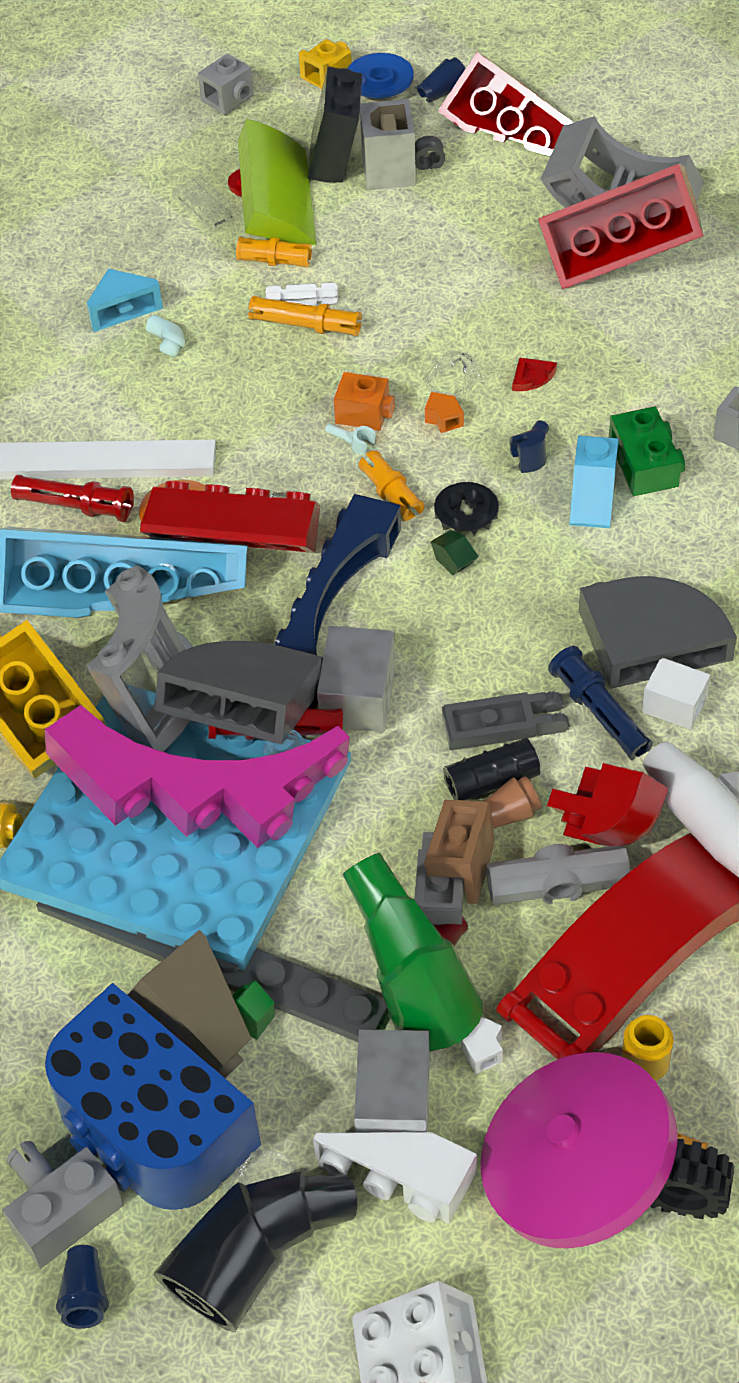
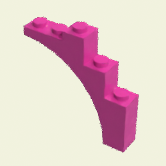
M82 705L45 729L46 754L115 826L127 817L134 818L141 814L147 808L149 802L152 801L186 837L198 828L206 829L211 826L222 812L257 848L269 839L278 840L285 835L293 823L294 803L305 799L313 790L314 785L324 777L332 778L345 767L348 761L347 754L350 737L339 726H336L309 743L279 754L246 760H201L167 754L138 744L107 727Z

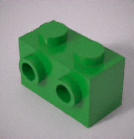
M657 407L610 415L609 438H618L617 461L632 496L679 487L680 474L685 471L684 455L680 448L675 449L672 442L670 424L667 420H662Z

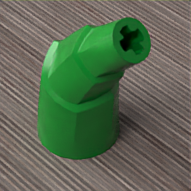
M381 853L373 854L347 869L342 875L364 917V929L378 965V982L395 1030L429 1031V1051L451 1047L468 1037L480 1022L483 1014V1003L452 942L441 936L417 902L407 895Z

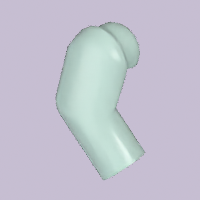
M152 315L148 319L146 331L164 339L159 346V350L173 358L177 357L180 348L185 346L183 330L178 325L156 315Z

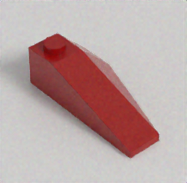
M476 52L438 110L439 113L463 131L473 134L478 130L494 134L493 140L503 143L507 139L518 141L524 144L525 149L551 156L563 126L573 123L572 120L509 72Z

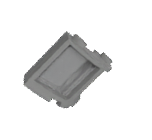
M135 565L133 568L123 571L117 577L116 582L105 590L106 595L119 615V621L107 645L100 650L99 654L86 667L129 738L138 744L164 752L182 733L190 720L155 711L157 672L174 655L193 646L187 638L175 629L162 606V594L153 576L145 569Z

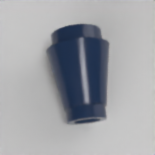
M456 57L450 60L444 59L422 83L417 85L418 94L422 98L426 97L428 103L448 95L466 69L465 66Z
M76 1245L67 1251L56 1310L61 1315V1321L66 1326L76 1329L91 1328L102 1322L109 1303L97 1249L90 1245Z

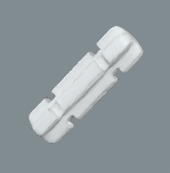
M334 282L321 283L322 287H316V283L286 285V289H281V285L266 287L265 298L306 305H317V302L332 305L338 302V288Z

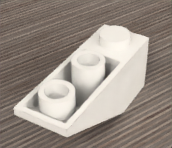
M432 1132L316 1133L313 1138L315 1158L319 1160L318 1164L324 1171L330 1175L347 1174L353 1161L371 1169L363 1182V1187L370 1194L382 1200H389L397 1184H402L404 1202L408 1204V1209L416 1217L426 1222L432 1223L438 1218L450 1224L477 1174L476 1153Z

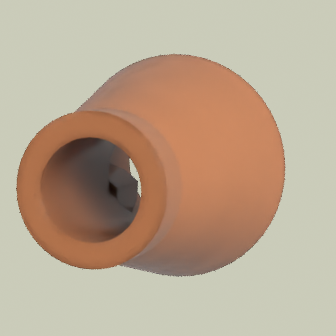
M526 776L518 780L514 777L483 801L489 802L493 828L533 818V812L542 808L539 797Z

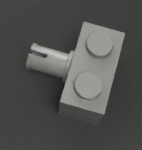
M25 1141L20 1144V1147L25 1152V1159L16 1148L7 1157V1164L14 1169L29 1190L3 1208L2 1211L12 1233L40 1269L124 1206L116 1182L87 1147L56 1170L50 1166L32 1141Z

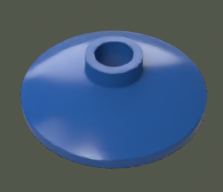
M391 53L364 55L354 60L347 68L353 72L362 73L361 96L368 98H388L398 95L409 88L414 78L411 64L403 57Z

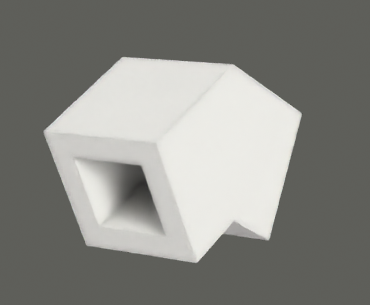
M481 1017L479 1024L470 1035L461 1041L462 1052L475 1074L503 1062V1050L499 1045L502 1039V1025L484 1017Z

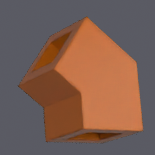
M431 392L425 406V423L437 425L440 432L444 433L464 427V412L455 396Z

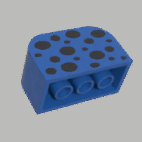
M114 983L110 984L66 1024L49 1045L45 1059L46 1075L63 1123L72 1134L69 1141L78 1153L87 1147L94 1156L106 1165L105 1170L114 1179L118 1189L122 1192H125L130 1187L143 1200L162 1209L178 1210L189 1208L207 1199L261 1146L254 1103Z

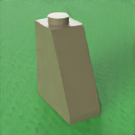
M198 930L141 978L127 995L226 1078L244 1061L238 1052L251 1040V1037L206 936Z

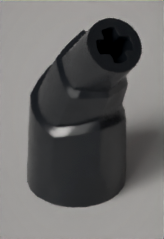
M301 1171L248 1185L237 1182L171 1251L154 1272V1277L182 1303L219 1327L230 1332H236L244 1316L282 1263L284 1251L313 1236L314 1230L351 1221L355 1218L357 1213V1195L354 1184L346 1174L304 1176Z

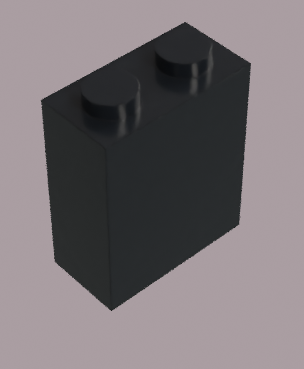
M327 67L311 133L307 179L327 183L343 182L359 122L362 73L353 72L346 68Z

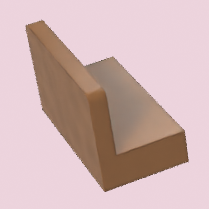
M444 800L424 861L427 876L463 878L467 903L478 904L486 876V863L490 862L495 841L489 802Z

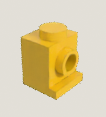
M325 39L310 51L301 50L299 52L300 77L321 89L328 66L347 69L352 63L351 51L343 41L334 43Z

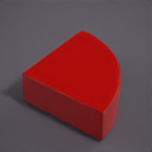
M519 357L512 383V391H529L545 385L555 375L557 362Z

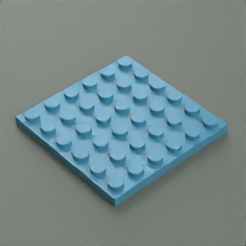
M125 685L143 715L152 702L155 693ZM103 695L96 709L105 719L107 727L129 738ZM190 720L182 733L164 752L201 760H246L279 754L309 743L311 740L294 735H289L282 745L259 738L246 740L244 736L217 735L214 740L208 739V725ZM351 752L347 754V764L336 776L332 778L324 777L314 785L313 790L305 799L294 803L293 823L287 833L278 840L269 839L259 848L222 812L211 826L206 829L198 828L186 837L152 801L149 802V805L141 814L134 818L127 817L115 826L58 767L0 859V889L136 935L137 932L146 934V938L175 947V944L181 946L200 930L206 936L215 958L236 964L238 969L245 970L351 762Z

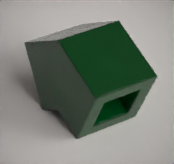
M449 530L430 541L436 560L452 576L473 564L479 557L465 535L453 530Z

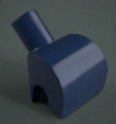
M542 420L536 421L531 430L509 438L511 455L513 458L519 457L518 468L521 473L537 471L546 463L545 436L549 431V426Z

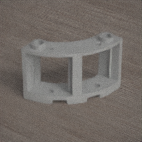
M595 116L563 126L540 179L551 195L564 208L607 192L595 184L580 169L579 166L584 156L599 168L614 175L608 191L676 164L684 165L696 203L704 184L690 155L658 157L637 152L609 135L599 124Z

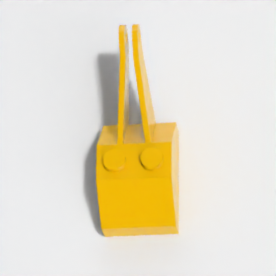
M25 620L4 636L0 635V738L18 762L36 779L55 765L53 760L46 754L45 729L80 705L106 725V722L29 621Z

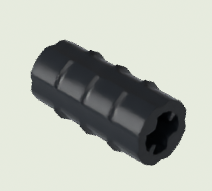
M528 738L510 744L505 743L503 746L490 751L484 750L479 755L470 758L464 757L459 762L443 767L445 784L454 800L469 801L474 798L479 799L480 796L497 791L513 777L516 780L524 776L531 779L539 776L541 773L536 750Z

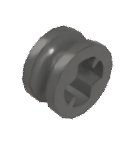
M423 136L415 141V166L419 170L435 169L443 166L445 153L440 139L435 136ZM428 151H434L428 157H425Z

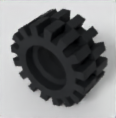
M677 1139L676 1156L666 1184L650 1207L660 1206L662 1207V1212L670 1213L673 1211L682 1216L690 1214L697 1219H704V1214L710 1218L718 1217V1213L723 1215L727 1212V1208H729L734 1175L733 1162H729V1157L726 1154L717 1155L718 1149L710 1146L707 1149H703L700 1142L693 1141L692 1145L684 1143V1139Z

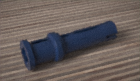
M569 646L555 655L548 665L549 673L554 678L562 680L570 690L569 696L575 703L584 704L593 713L605 730L621 746L629 759L633 761L635 755L640 757L650 751L653 746L652 740L642 732L627 712L605 688V678L599 671H593L582 659L583 653L578 646Z

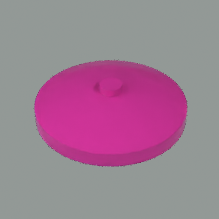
M599 1052L581 1053L560 1058L539 1068L508 1094L493 1116L486 1132L481 1152V1177L491 1206L517 1234L545 1247H584L618 1234L643 1215L658 1197L667 1182L677 1149V1124L673 1108L663 1090L647 1071L631 1060L618 1055Z

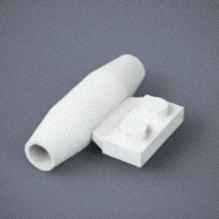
M663 742L655 746L646 755L643 766L651 778L668 788L665 798L667 806L716 861L739 877V771L720 774L717 779L710 771L670 742Z

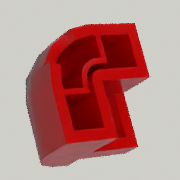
M603 763L601 770L585 766L576 794L552 789L547 807L563 815L561 822L566 824L564 836L602 846H628L651 832L660 816L668 788L643 772Z

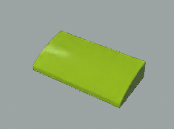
M246 118L238 138L245 233L269 239L276 237L280 238V241L288 243L316 245L310 181L307 179L308 163L306 150L283 132Z

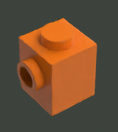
M343 372L334 396L335 424L354 427L368 426L373 430L381 431L384 419H391L395 408V396L389 393V379Z

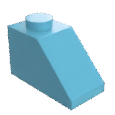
M578 435L569 525L610 528L618 438Z

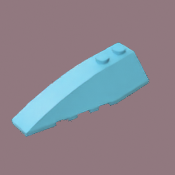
M22 527L1 528L0 612L78 618L91 615V611H116L105 590L116 582L117 577L123 571L133 568L135 565L145 569L153 576L160 588L163 602L245 588L248 545Z

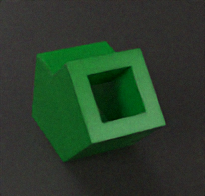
M254 980L240 986L232 996L250 1036L258 1040L274 1018L275 1002Z

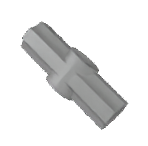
M553 844L538 850L534 857L486 863L488 889L493 905L540 898L547 904H553L552 900L569 897L571 901H575L583 892L610 889L630 872L627 850L623 846L573 851V848L569 845Z

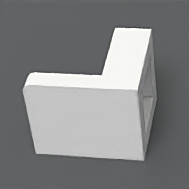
M665 658L660 659L644 689L642 712L691 730L707 699L710 674Z

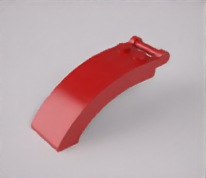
M692 833L675 840L632 869L598 898L553 944L520 984L502 998L496 1008V1012L507 1022L513 1020L557 1060L575 1054L592 1053L595 1048L597 1050L600 1049L678 966L718 933L739 921V877L716 861ZM535 996L541 999L580 1034L574 1043L569 1045L527 1007Z

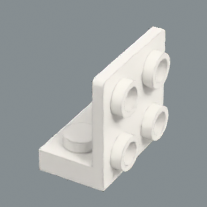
M437 1281L357 1312L352 1317L361 1383H487L473 1296Z

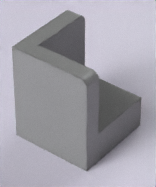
M735 386L717 408L713 439L739 450V387Z

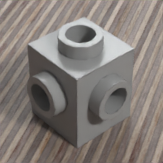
M226 54L199 71L198 79L201 101L225 115L254 96L251 67Z

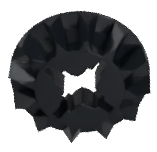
M460 482L444 488L434 502L435 519L441 521L443 530L452 528L458 533L470 531L475 536L478 529L485 528L489 530L492 521L498 519L499 502L496 495L489 488L478 483ZM462 500H464L465 505L473 509L471 515H465V512L460 510Z

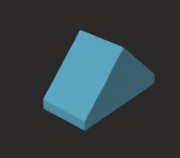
M108 268L87 301L92 330L96 332L163 309L158 281L153 278Z

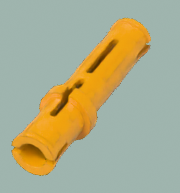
M254 295L251 297L248 309L254 310L253 312H248L250 320L256 319L315 329L316 333L324 334L325 331L358 336L362 326V322H357V320H362L361 312L332 309L329 304L321 303L319 306L261 298Z

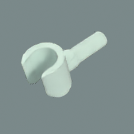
M328 423L325 431L350 443L352 450L357 454H366L367 444L361 440L375 445L376 433L368 426L357 427L353 432Z

